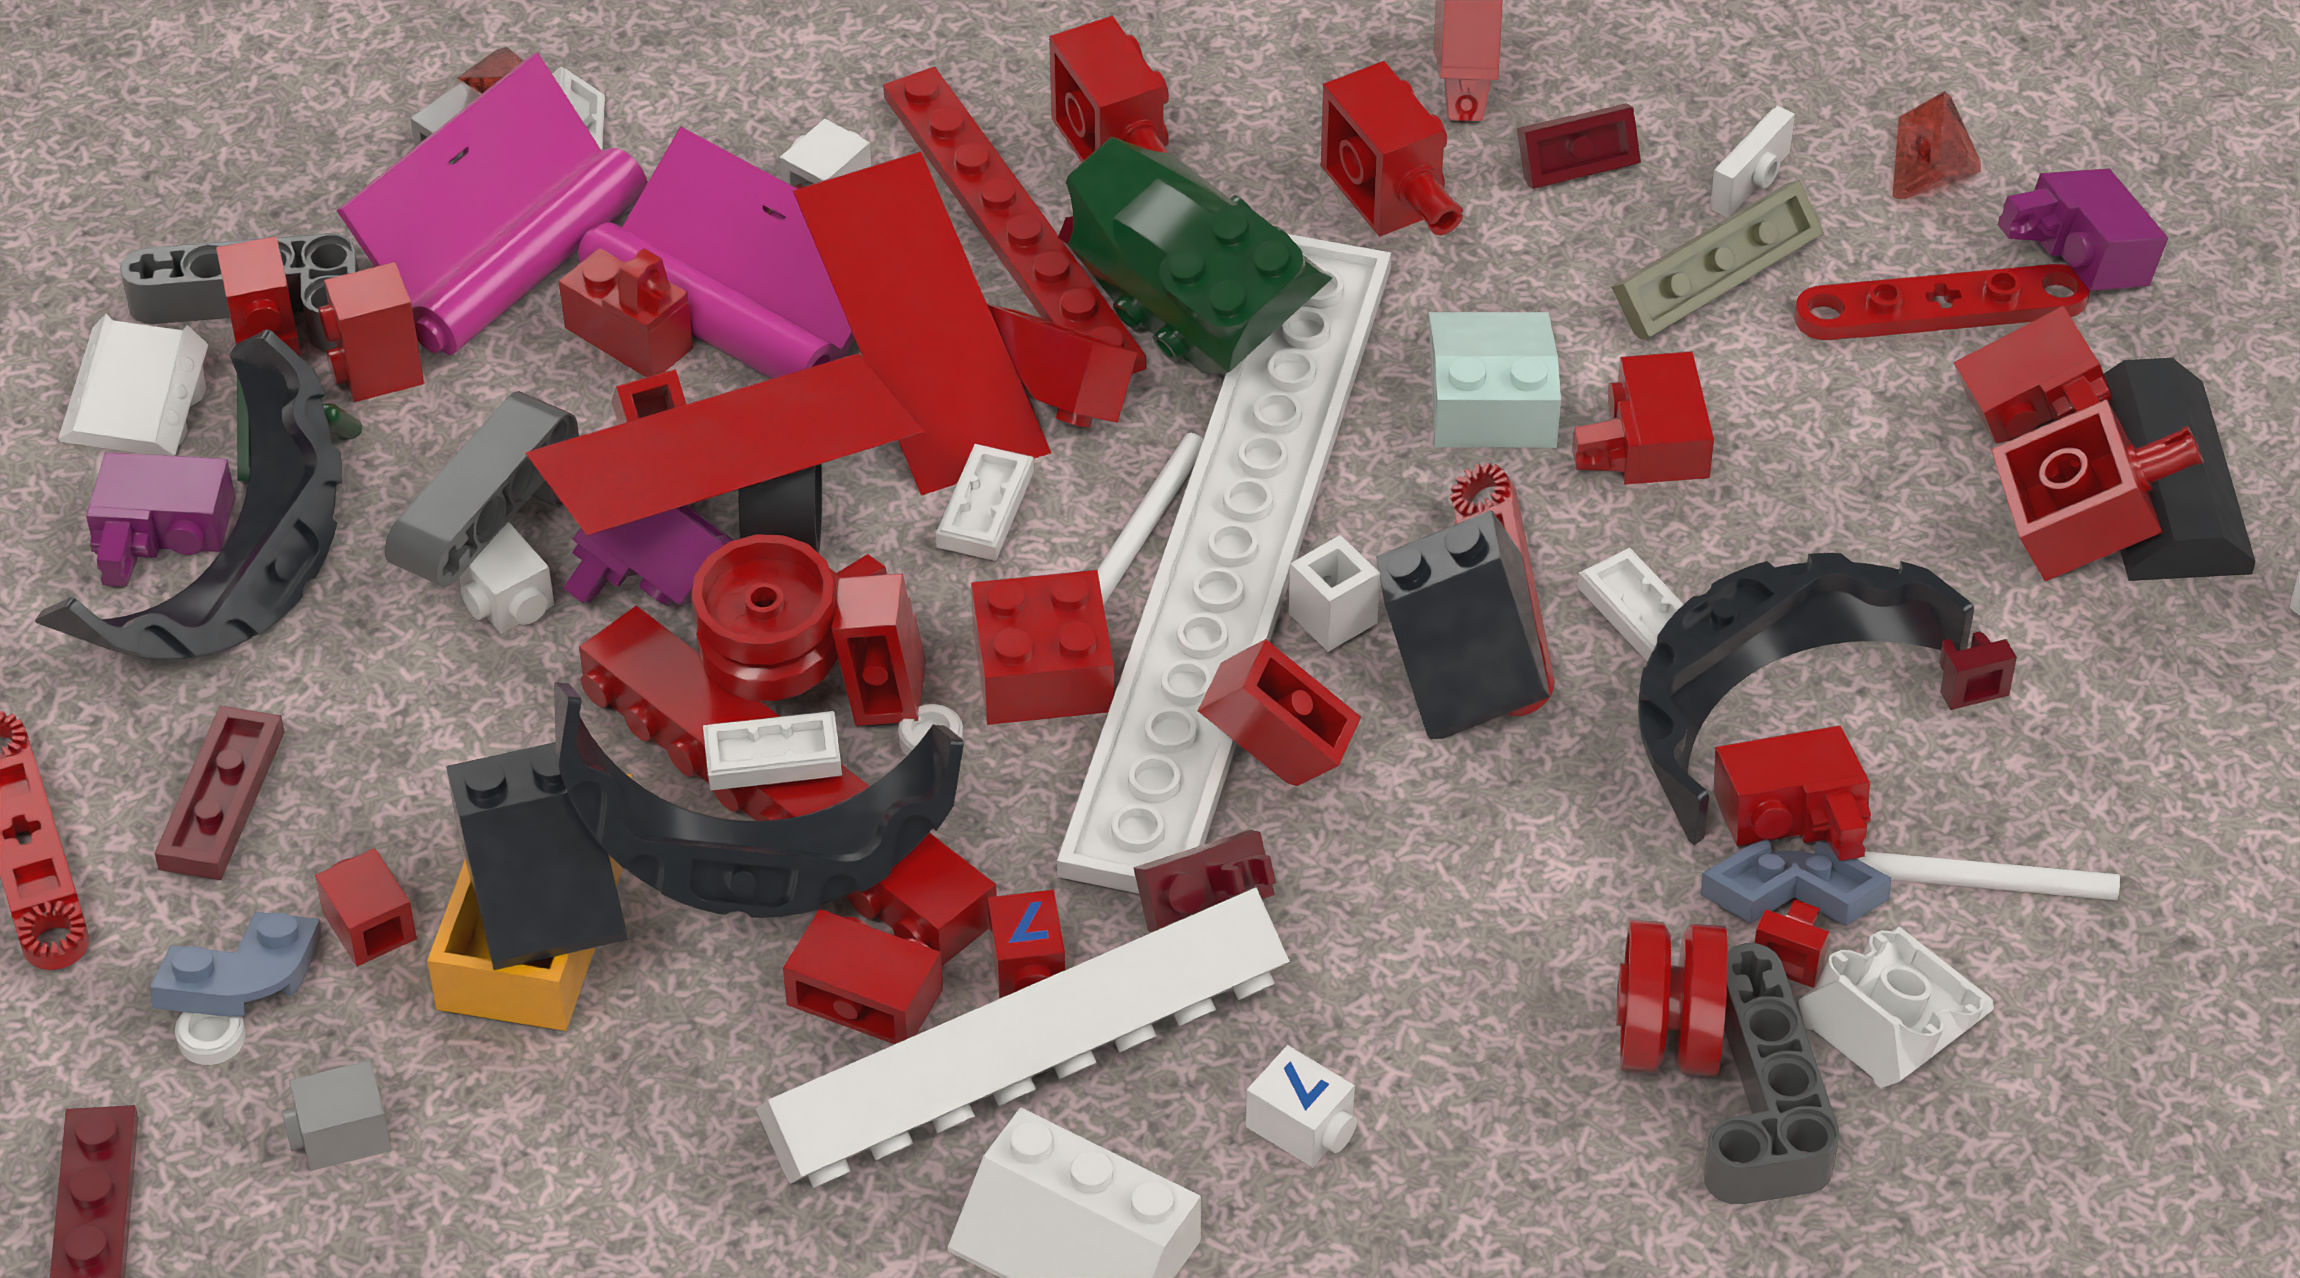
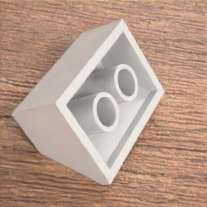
M1020 1107L982 1158L949 1242L948 1252L1000 1278H1175L1201 1241V1196Z

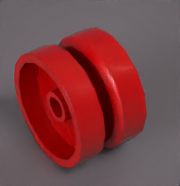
M752 535L730 541L710 554L694 575L691 600L694 619L697 624L696 636L699 656L706 675L722 690L747 700L778 701L803 694L825 679L838 659L832 633L836 603L835 582L826 559L809 544L785 535Z
M1629 920L1624 963L1619 965L1616 1001V1026H1621V1070L1656 1072L1663 1063L1667 1030L1675 1031V1060L1682 1074L1718 1075L1723 1046L1727 991L1728 942L1726 926L1690 924L1683 933L1679 966L1671 965V935L1664 922Z

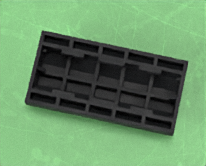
M2174 358L2123 360L2105 372L2104 376L2112 399L2108 402L2130 442L2134 444L2136 449L2182 430V427L2188 425L2204 460V463L2200 465L2196 464L2151 483L2153 490L2148 492L2162 533L2120 550L2128 581L2253 574L2256 562L2203 381Z

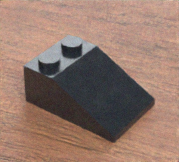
M1492 510L1376 556L1384 604L1426 734L1430 740L1444 739L1550 697L1522 553Z
M556 742L446 766L455 820L493 970L628 940L609 854L590 833L569 798L556 762Z

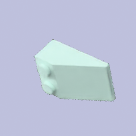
M1429 312L1434 446L1557 448L1561 392L1558 354L1549 312Z

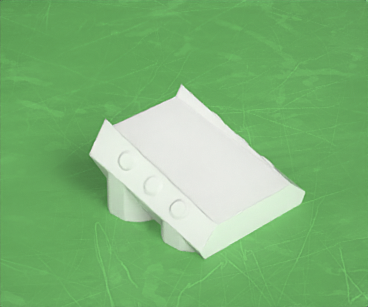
M105 314L92 328L58 440L65 443L141 454L176 456L178 446L183 443L188 432L186 419L190 406L201 401L207 389L203 362L208 344L188 325L183 330L114 321Z
M1897 927L1892 931L1881 930L1871 935L1861 954L1851 950H1839L1831 954L1816 987L1798 1000L1804 1027L1809 1031L1814 1030L1869 1074L1874 1079V1083L1880 1088L1903 1080L1994 1010L1992 998L1901 927Z

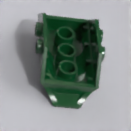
M1111 137L1067 177L1066 185L1073 209V231L1068 246L1113 300L1115 312L1127 326L1133 330H1138L1141 326H1144L1154 334L1152 337L1155 344L1167 358L1173 362H1178L1183 357L1201 373H1229L1333 279V277L1305 257L1299 246L1281 228L1270 224L1253 211L1239 196L1233 195L1231 198H1228L1171 153L1152 151L1130 144L1117 137Z

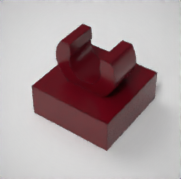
M1979 631L1973 633L1971 647L1959 651L1955 649L1950 639L1942 641L1939 664L1944 673L1940 693L1950 710L2010 695L2017 657L2007 639L1990 642L1989 638Z

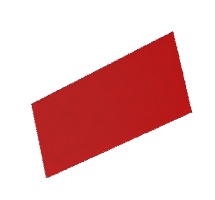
M916 152L793 190L863 359L925 431L898 440L921 496L956 485L974 444L1031 456L1033 459L1051 454L922 152Z
M857 353L528 451L525 454L586 536L925 431L863 357Z

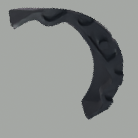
M267 329L236 344L230 352V359L242 387L250 424L251 464L249 481L242 510L228 541L211 565L193 583L161 604L127 616L100 619L80 601L70 597L43 609L35 619V622L122 654L148 659L173 660L202 657L232 648L251 639L253 636L261 634L283 618L303 597L305 584L318 575L328 555L337 527V522L333 519L336 485L342 483L341 452L333 445L329 423L320 399L326 396L315 370L272 331Z
M1841 553L1808 554V560L1805 563L1774 567L1768 561L1751 565L1711 584V588L1707 593L1690 598L1673 614L1658 634L1657 644L1648 659L1646 667H1643L1638 700L1639 726L1646 754L1688 841L1696 845L1704 839L1709 803L1708 791L1688 775L1692 748L1704 721L1712 709L1734 686L1774 661L1791 654L1825 645L1880 641L1912 644L1941 651L1942 641L1950 639L1957 651L1967 649L1974 605L1927 568L1900 561L1899 569L1852 562Z
M554 683L556 762L569 798L581 820L604 850L622 868L658 890L662 895L696 909L721 915L740 911L748 914L751 918L783 917L819 910V906L839 899L857 890L862 893L887 878L891 873V869L909 855L932 829L938 830L954 807L964 742L962 738L947 726L933 724L914 749L884 777L862 792L826 809L797 817L769 821L730 820L696 813L660 798L624 773L605 754L580 717L582 703L580 695L568 683Z

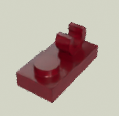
M1627 103L1517 128L1524 179L1527 185L1533 189L1641 163L1634 108Z
M1254 830L1244 831L1133 867L1149 932H1155L1253 888H1257L1261 899L1275 895L1272 884L1276 883L1271 857L1265 854L1261 833Z

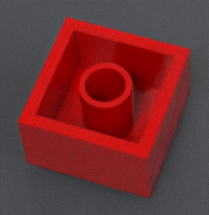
M1098 570L971 582L973 633L987 725L1109 712L1114 698V663Z

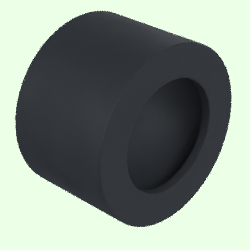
M822 464L738 489L740 539L756 534L785 535L809 544L819 553L822 523Z

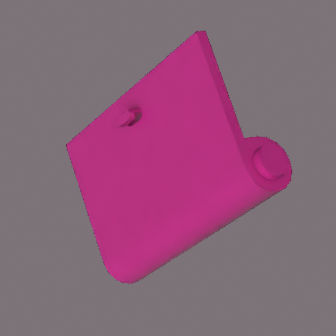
M534 53L336 211L374 267L396 262L411 301L418 342L430 352L437 353L441 350L451 356L576 253L582 238L589 230L597 228L606 222L612 223L635 204L648 181L641 166L627 152L619 148L600 149L539 53ZM461 151H463L462 156H460L456 161H454L450 165L449 163L453 161Z
M681 126L623 227L621 228L614 223L606 222L597 228L589 230L580 242L578 248L579 264L599 248L623 262L634 259L637 252L643 248L661 257L668 280L688 292L692 335L770 379L843 358L854 340V335L794 196L793 190L797 188ZM768 208L772 210L771 215L767 212Z

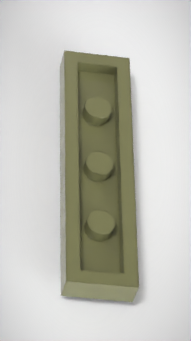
M1800 180L1786 183L1611 286L1633 333L1639 339L1649 338L1822 235L1824 231Z

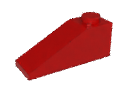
M987 303L1015 370L1034 399L1057 407L1058 410L1055 418L1070 424L1091 428L1093 418L1118 423L1138 352L1023 311Z

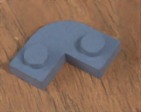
M1763 840L1742 849L1703 872L1701 895L1749 923H1753L1761 918L1765 909L1773 911L1795 897L1804 903L1819 907L1820 912L1847 926L1889 900L1891 877L1856 858L1839 861L1829 844L1824 842H1816L1815 854L1801 851L1771 852L1770 842Z
M255 911L236 953L209 950L197 946L183 947L170 945L150 986L152 1008L216 1016H244V1002L267 997L279 990L288 996H292L301 986L315 956L321 937L320 919L292 916L287 913Z

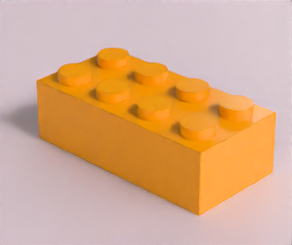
M609 855L617 887L623 868ZM465 859L427 960L436 1010L567 1031L596 947L493 970Z

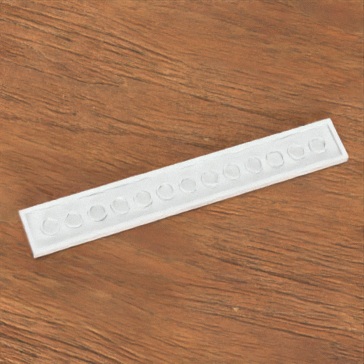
M1288 234L1302 250L1303 255L1333 277V279L1232 371L1226 373L1057 859V877L1139 894L1133 867L1205 844L1237 743L1197 710L1221 662L1264 639H1267L1269 642L1271 640L1290 582V563L1297 560L1391 270V252Z

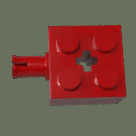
M1113 15L1049 36L1051 119L1081 162H1084L1111 137H1117L1130 144L1152 151L1169 153L1165 148L1169 144L1168 131L1164 123V104H1167L1169 101V92L1165 79L1158 70H1151L1143 58L1137 39L1133 35H1126Z
M1385 61L1323 83L1320 166L1376 234L1381 237L1422 220L1427 223L1428 228L1435 235L1441 236L1452 232L1463 219L1461 214L1463 209L1444 190L1445 179L1442 168L1443 151L1447 146V133L1439 117L1434 114L1430 115L1416 98L1411 85L1404 79L1400 80Z
M2107 399L1991 449L2018 536L2044 581H2048L2162 533L2148 492L2153 490L2151 483L2196 464L2204 463L2200 449L2188 425L2182 427V430L2136 449L2134 444L2130 442Z

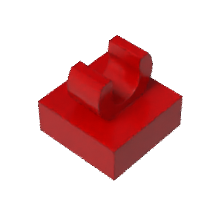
M1794 900L1787 916L1765 909L1756 928L1754 943L1766 946L1778 955L1783 964L1787 979L1815 988L1824 967L1829 931L1814 926L1820 913V908Z

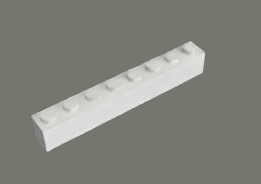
M1253 888L768 1099L758 1106L756 1110L789 1183H794L808 1176L812 1187L816 1188L851 1172L846 1159L871 1149L875 1161L914 1144L909 1131L929 1122H932L936 1132L940 1133L975 1117L970 1104L994 1095L998 1106H1001L1036 1090L1031 1077L1054 1068L1058 1078L1062 1079L1097 1063L1092 1050L1114 1041L1119 1053L1156 1037L1152 1024L1174 1015L1178 1025L1182 1026L1215 1011L1216 1008L1211 998L1233 989L1237 999L1240 1000L1275 984L1270 972L1290 961L1257 888Z

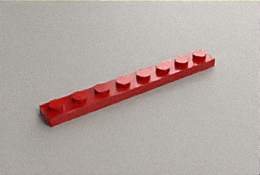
M934 66L883 84L884 98L1041 318L1136 351L1138 353L1132 374L1146 370L1145 353L1064 242L1058 238L1056 231Z

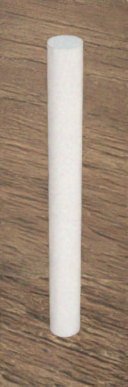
M1187 433L1183 437L1097 569L1103 605L1194 467L1203 442V438L1199 435Z
M1865 851V857L1856 858L1891 877V880L2116 901L2119 896V874Z

